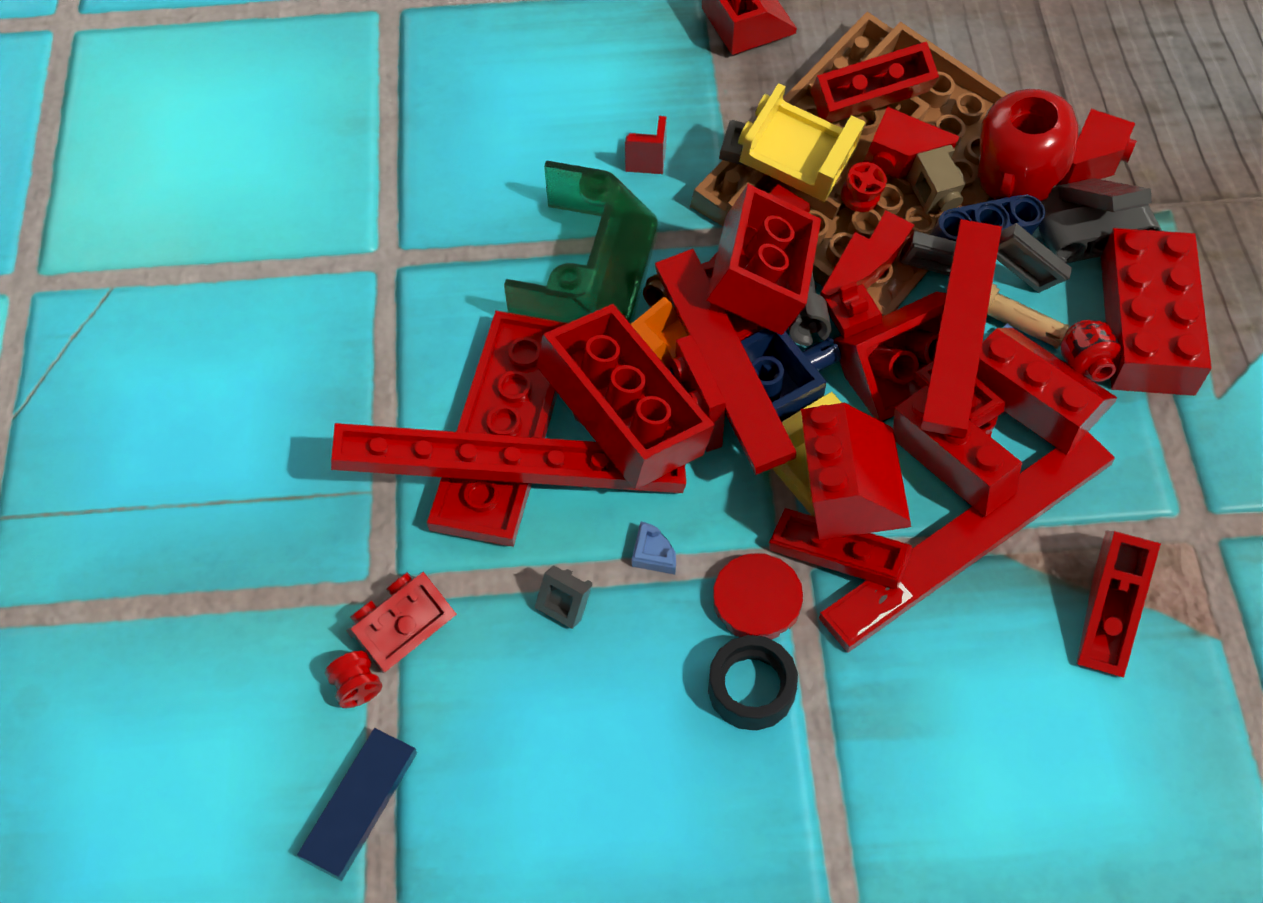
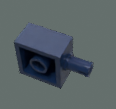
M765 328L741 341L781 422L824 396L827 381L819 371L841 360V352L838 345L834 344L829 347L834 342L832 338L828 337L826 340L803 352L786 331L783 335H780Z

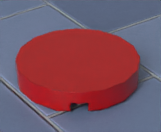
M765 553L745 554L731 560L719 572L713 587L714 610L718 618L720 617L721 621L726 625V628L735 636L754 635L767 637L772 640L779 637L780 633L785 632L788 628L790 629L797 622L803 604L802 584L794 569L783 560Z

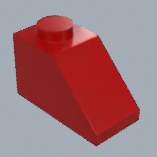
M887 107L863 162L874 163L885 174L899 179L907 176L917 154L952 145L954 148L960 136Z
M1091 109L1078 137L1075 157L1070 171L1061 180L1060 185L1092 178L1103 179L1115 175L1120 160L1128 163L1137 141L1130 139L1136 123Z

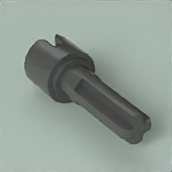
M813 272L807 305L789 326L791 339L795 343L804 346H810L813 343L812 333L818 332L820 339L826 340L832 330L826 300L821 295L816 294Z

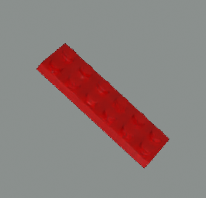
M495 310L456 432L545 438L558 393L537 368L543 334L567 323ZM441 477L427 520L428 529L433 532L514 547L532 483Z

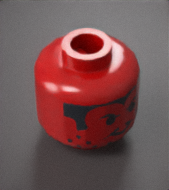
M1083 320L1075 323L1067 330L1060 344L1061 354L1065 362L1075 371L1097 382L1105 381L1115 374L1122 354L1121 344L1113 330L1107 323L1097 320Z

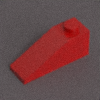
M1105 531L1093 575L1076 664L1124 678L1161 543L1117 531Z

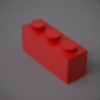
M926 41L817 75L810 91L819 118L832 123L848 118L851 115L855 116L928 93L939 79V74Z
M926 385L894 408L893 432L895 442L986 517L1017 493L1022 462L970 420L965 438L920 430L928 392V386Z

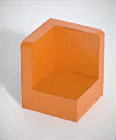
M663 297L631 323V325L669 369L672 367L671 359L676 357V339L685 337L687 334L672 303L666 297Z

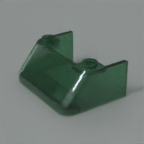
M546 160L544 170L548 207L602 217L587 266L575 263L559 265L551 272L546 286L511 279L505 280L504 289L508 313L570 323L614 304L630 324L633 323L658 234L656 215L611 172Z

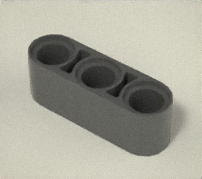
M1149 205L1119 212L1082 206L1052 213L1043 219L1039 225V232L1047 248L1066 264L1101 257L1113 228L1162 231Z

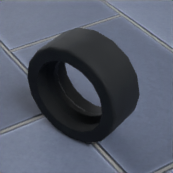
M746 635L732 639L716 653L710 665L708 694L713 708L724 721L739 729L758 731L774 726L787 716L797 692L798 671L792 656L781 644L767 637ZM751 659L760 660L772 666L780 679V691L776 698L769 704L760 707L744 706L733 700L727 692L725 677L729 668L734 663Z

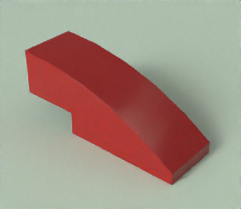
M885 210L870 239L855 232L820 295L826 299L839 294L840 287L854 281L857 283V286L863 284L868 289L892 265L908 239L914 224Z

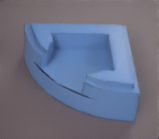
M641 521L632 556V567L675 575L676 554L674 548H672L670 542L661 534L657 527Z

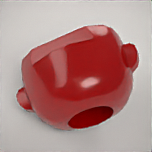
M1023 89L1003 96L989 108L981 127L978 177L981 188L991 198L997 200L1017 195H1031L1042 201L1048 197L1052 188L1070 171L1074 161L1078 139V123L1072 105L1063 97L1049 91Z

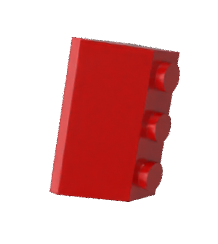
M936 291L882 316V323L845 339H843L842 335L833 339V343L838 345L841 352L840 364L846 380L875 419L882 422L893 417L894 408L921 389L915 382V372L934 360L946 293Z
M996 328L982 342L977 378L1005 402L1004 412L1066 455L1117 400L1116 396L1083 374L1075 371L1067 363L1014 328Z
M845 402L801 409L812 503L819 540L911 527L893 428Z

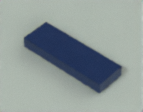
M374 728L299 850L297 856L300 860L342 881L417 755L415 747Z

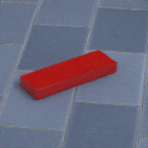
M788 508L784 509L769 541L770 551L894 589H898L912 553V545L872 533L819 540L815 516Z

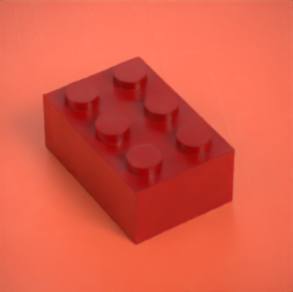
M747 184L726 215L706 301L783 335L807 305L821 218Z

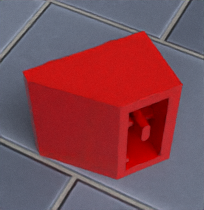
M702 0V10L732 55L794 35L797 32L796 26L778 0Z

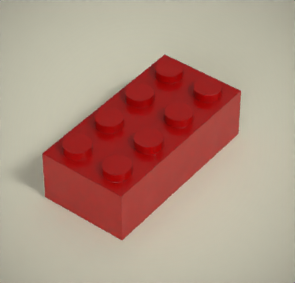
M1113 228L1101 255L1105 319L1122 347V354L1116 372L1110 377L1111 390L1196 396L1212 369L1196 234Z
M614 304L543 334L537 368L634 490L704 455L715 424Z

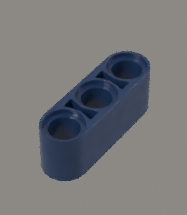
M1017 195L944 211L940 215L930 235L956 241L961 219L1002 226V230L1017 223L1029 234L1033 235L1044 219L1045 209L1041 201L1031 195Z

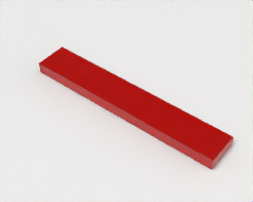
M960 220L920 430L961 438L966 436L1002 226Z
M692 248L656 262V272L687 336L693 335L726 402L725 413L755 475L797 459V451L725 310L706 301L710 280L694 249Z

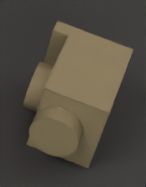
M952 145L917 154L906 176L926 214L957 208L963 202V197L960 193L965 186L961 170L955 166L951 159L955 151Z

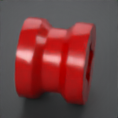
M859 162L853 165L842 186L841 198L843 203L856 212H868L874 209L879 202L881 193L886 187V174L874 163Z
M353 651L346 653L331 662L325 669L324 673L328 682L337 688L335 697L342 708H353L370 701L378 695L383 687L378 675L372 674L370 671L372 663L367 652Z

